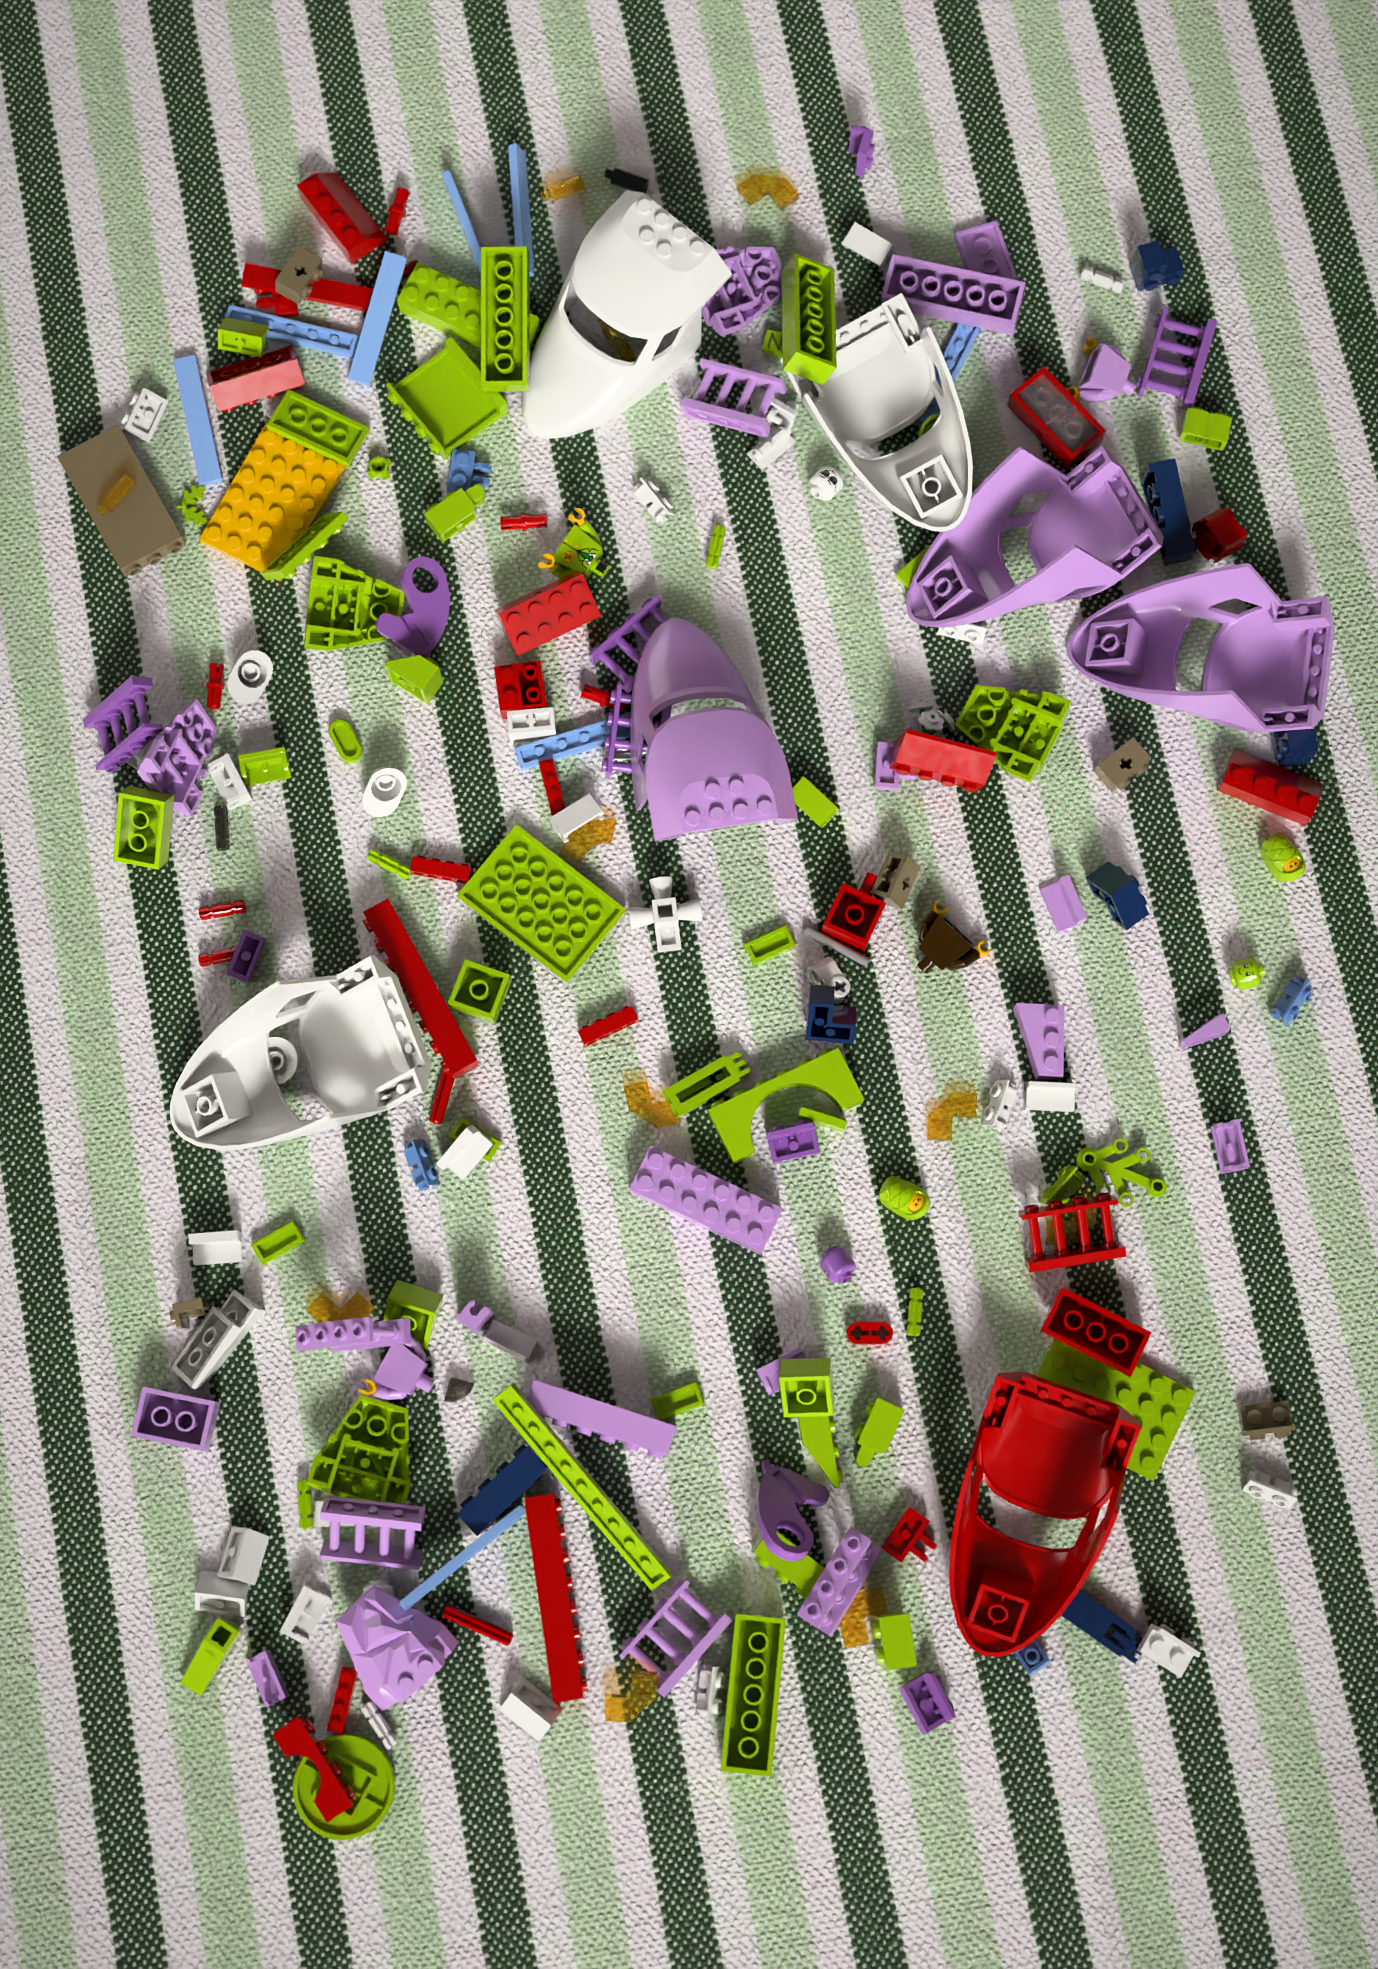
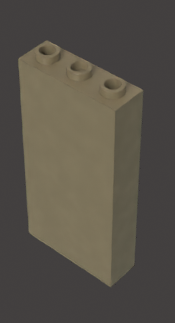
M119 425L57 456L124 577L136 575L142 568L149 564L154 565L166 555L175 554L186 545Z

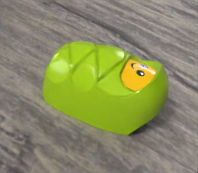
M1284 833L1274 834L1261 844L1260 853L1263 861L1277 881L1292 882L1304 874L1306 870L1304 858L1299 849Z
M896 1176L888 1177L878 1193L879 1201L885 1207L900 1217L912 1221L926 1215L931 1205L929 1195L921 1187Z

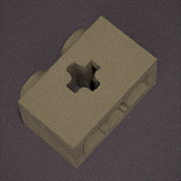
M298 245L276 278L275 291L300 304L303 298L307 299L309 297L314 281L318 282L323 275L322 258Z
M1132 737L1099 763L1094 773L1112 793L1116 789L1121 791L1131 783L1130 778L1135 774L1139 777L1149 769L1147 765L1151 757ZM1120 765H1121V766L1127 765L1128 768L1125 767V768L1121 769Z
M889 851L870 893L875 898L886 902L888 906L903 909L921 867L908 855Z

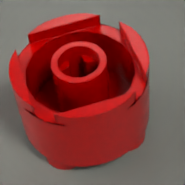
M1227 507L1212 512L1195 522L1192 526V533L1196 531L1197 538H1195L1197 549L1205 559L1210 560L1212 558L1215 560L1213 563H1218L1239 551L1243 547L1244 539L1247 538L1245 529L1239 526L1232 510Z

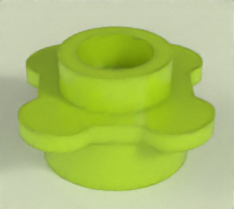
M382 457L370 458V470L367 472L370 479L382 478L387 480L390 477V459Z

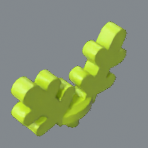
M192 485V492L189 494L188 490H184L182 504L176 505L177 509H182L186 523H190L192 519L195 527H198L199 524L206 526L207 519L204 518V512L196 513L197 502L195 500H203L202 494L205 493V487L199 486L196 488V486ZM190 504V505H192L193 507H191V508L188 509V508H187V505Z

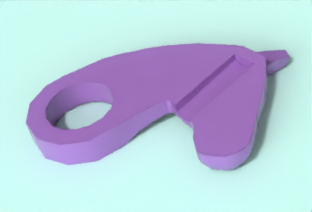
M422 556L409 561L403 567L400 576V583L410 605L411 613L401 617L383 613L378 617L375 626L381 635L396 643L403 650L420 655L426 659L430 657L431 651L435 648L444 632L449 615L450 592L444 569L436 560ZM415 568H425L432 574L434 588L431 593H423L414 586L412 574Z
M763 1460L762 1471L764 1476L758 1488L756 1509L758 1526L764 1543L769 1551L780 1559L792 1562L802 1560L814 1542L813 1533L796 1506L811 1504L821 1507L827 1503L830 1496L829 1491L823 1485L796 1472L777 1465L773 1467L768 1460ZM785 1528L792 1531L799 1538L801 1545L791 1546L784 1543L778 1537L776 1529Z

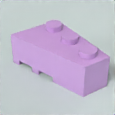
M1016 1003L1013 1011L1020 1027V1033L1027 1049L1026 1052L1035 1080L1060 1081L1064 1070V1005Z

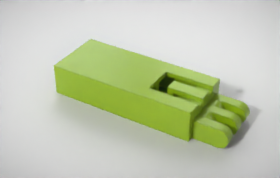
M737 1051L727 1058L724 1055L663 1090L662 1095L677 1119L738 1085L742 1077L752 1072L750 1067L742 1071L740 1069L747 1064L746 1059L736 1063L735 1060L742 1056L741 1051ZM721 1069L722 1073L714 1077L718 1083L712 1085L711 1080L709 1081L707 1076Z

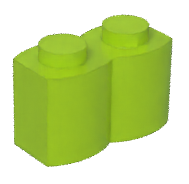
M1201 407L1187 408L1179 440L1189 444L1202 445L1210 449L1224 450L1228 441L1232 418L1222 412H1206Z

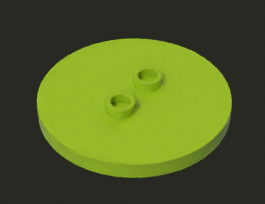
M351 1733L332 1735L323 1739L329 1750L326 1755L331 1763L335 1761L343 1773L340 1777L345 1785L349 1783L355 1791L356 1797L354 1800L356 1803L326 1823L313 1802L320 1789V1773L313 1761L305 1756L300 1760L294 1775L293 1797L299 1815L313 1831L329 1839L351 1840L371 1832L386 1817L395 1796V1774L386 1753L372 1740Z

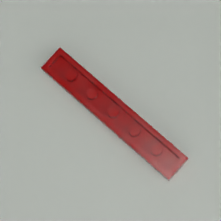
M245 263L241 287L279 294L275 291V280L282 270ZM320 278L318 282L314 281L312 291L305 300L367 312L374 289Z

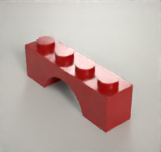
M300 1715L272 1735L285 1756H305L317 1766L321 1784L313 1802L326 1823H328L356 1803L354 1800L356 1793L349 1783L345 1785L340 1776L343 1773L335 1761L331 1763L326 1755L329 1750L323 1740H317L313 1734L315 1727L308 1717L304 1719Z

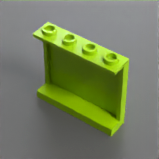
M452 337L444 341L445 349L392 387L389 382L386 384L388 390L386 395L394 406L397 404L402 409L400 412L405 420L413 422L415 425L414 429L420 438L423 439L425 437L429 442L428 446L435 455L439 454L443 460L453 453V449L461 448L508 413L507 402L498 392H484L481 386V371Z

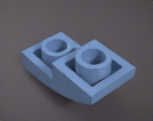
M1036 1640L1023 1649L1013 1652L1030 1677L1051 1663Z

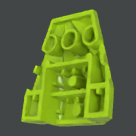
M314 556L308 595L304 649L328 652L388 641V638L377 631L375 623L383 613L402 616L404 592L380 579L376 580L365 575L359 569L355 570L345 565L339 559Z
M976 685L955 723V727L979 748L997 752L995 762L1008 774L1030 783L1036 774L1041 772L1063 729V722L1067 717L1071 701L1051 692L1042 691V694L1028 693V690L1020 689V692L1006 691V688Z
M360 1395L342 1419L338 1428L331 1434L322 1450L315 1456L306 1484L325 1491V1494L333 1497L405 1505L411 1487L409 1479L408 1409Z

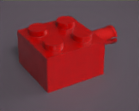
M867 872L859 890L844 883L842 884L823 924V933L863 951L866 950L886 906V902L873 897L870 893L877 879L875 874Z

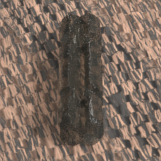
M217 805L214 807V816L216 817L214 819L215 837L218 839L216 840V848L218 851H228L230 849V842L227 839L229 838L228 819L226 818L228 816V809L225 805Z

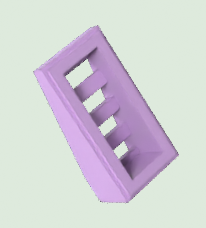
M1225 1014L1217 1015L1184 1038L1179 1044L1180 1048L1186 1049L1226 1035L1230 1027Z

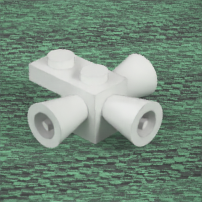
M667 876L649 880L655 900H652V908L628 907L631 930L654 923L658 953L681 950L678 920L702 922L700 899L697 898L676 905V898H671L673 878Z

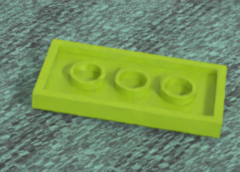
M289 389L267 423L268 430L348 468L370 433L369 427Z
M344 511L323 514L261 572L262 576L266 580L291 578L297 572L296 568L300 564L307 563L313 557L312 553L316 549L323 548L329 542L328 538L332 534L335 535L344 528L343 524L349 519Z

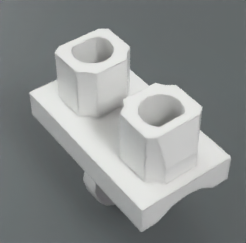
M763 391L759 395V401L755 408L756 412L764 397L765 392ZM775 392L765 415L769 427L774 422L779 426H788L791 430L799 405L792 400L784 404L779 401V393Z

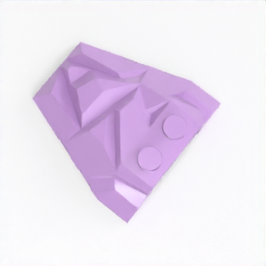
M726 246L725 249H715L731 271L732 276L701 308V314L706 325L709 327L713 326L715 332L719 335L724 336L742 330L782 297L783 266L774 247L734 249V246Z
M193 698L154 739L137 771L150 790L173 794L174 810L187 817L193 816L201 799L202 790L198 789L200 777H206L207 769H202L205 756H211L217 731L216 726L200 702Z
M374 1585L337 1617L335 1621L365 1693L383 1711L392 1707L397 1701L400 1703L404 1702L445 1664V1658L453 1652L459 1641L441 1621L424 1615L417 1608L413 1609L410 1607L408 1610H403L399 1604L401 1601L399 1598Z

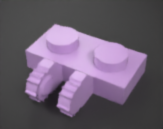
M877 742L874 789L898 791L899 778L915 780L918 777L913 774L901 775L896 773V770L889 769L894 746L892 742Z

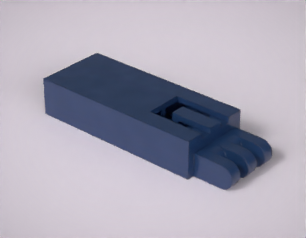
M1079 1590L1061 1616L1118 1657L1124 1656L1136 1664L1138 1659L1130 1653L1133 1650L1138 1655H1142V1653L1137 1651L1138 1647L1135 1646L1137 1642L1141 1643L1143 1639L1136 1634L1138 1630ZM1110 1625L1124 1634L1123 1636L1116 1630L1112 1633L1111 1636L1119 1640V1644L1105 1635Z

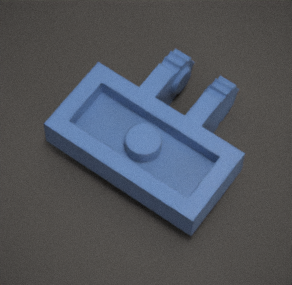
M453 449L447 494L460 488L466 491L472 485L488 486L490 483L488 478L473 476L474 472L490 473L492 466L486 463H475L476 451Z

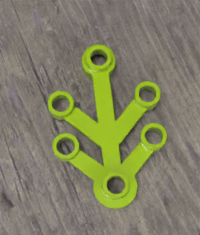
M1119 1138L1112 1145L1100 1150H1095L1091 1147L1080 1150L1076 1158L1077 1165L1083 1171L1089 1172L1096 1187V1194L1100 1193L1099 1188L1101 1186L1106 1187L1107 1193L1111 1194V1187L1104 1183L1099 1171L1100 1169L1108 1173L1118 1194V1202L1122 1207L1127 1208L1134 1202L1133 1195L1127 1192L1122 1179L1145 1187L1147 1193L1154 1198L1162 1196L1167 1190V1184L1162 1178L1154 1177L1150 1179L1125 1169L1139 1162L1145 1163L1150 1159L1151 1152L1145 1147L1138 1149L1135 1154L1113 1163L1102 1159L1114 1153H1124L1128 1149V1143L1125 1139ZM1117 1142H1121L1124 1144L1123 1150L1117 1149ZM1140 1151L1146 1152V1159H1141L1139 1157ZM1086 1155L1093 1157L1092 1163L1085 1161ZM1155 1182L1160 1183V1191H1156L1153 1188ZM1123 1196H1128L1130 1198L1129 1204L1123 1203Z

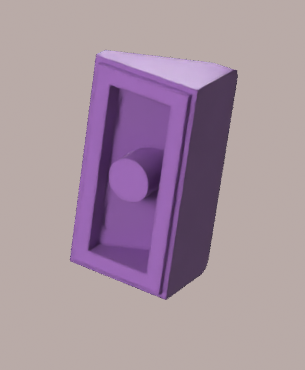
M243 930L226 975L248 984L266 938Z

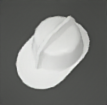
M259 650L245 652L238 659L227 680V689L236 701L251 703L259 698L273 674L271 659Z
M390 764L374 770L362 798L363 807L368 814L375 817H384L395 811L407 786V779L404 773L397 768H393Z

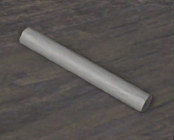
M809 925L804 931V934L867 967L870 958Z

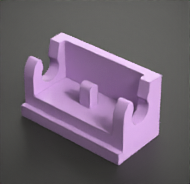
M1235 1119L1227 1123L1220 1122L1211 1126L1210 1129L1220 1173L1236 1172L1250 1167L1240 1120Z
M471 1301L460 1314L457 1313L454 1317L478 1336L494 1316V1313L486 1306L479 1312V1305H475L476 1302Z
M801 1347L756 1370L768 1396L780 1390L779 1373L781 1359L806 1358Z
M270 1649L246 1660L266 1707L290 1696Z

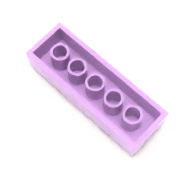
M892 254L881 301L884 303L902 293L913 314L1014 335L1026 282Z
M651 1145L629 1188L631 1194L759 1255H762L783 1209Z
M533 1380L527 1398L543 1419L545 1417L553 1419V1425L565 1429L568 1428V1425L577 1427L576 1431L578 1433L591 1437L593 1432L600 1435V1440L611 1444L618 1440L624 1442V1448L638 1452L639 1448L648 1450V1456L660 1460L663 1455L668 1457L677 1426Z

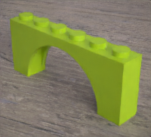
M831 1047L821 1051L819 1053L820 1057L816 1059L806 1058L797 1063L798 1067L789 1071L788 1068L777 1072L775 1074L776 1078L772 1080L762 1079L754 1084L755 1088L748 1091L741 1089L732 1094V1099L727 1101L720 1099L710 1105L711 1109L708 1110V1115L733 1165L755 1155L751 1139V1122L760 1104L776 1091L788 1087H807L817 1090L830 1098L841 1113L863 1103L864 1097L839 1048L834 1050Z

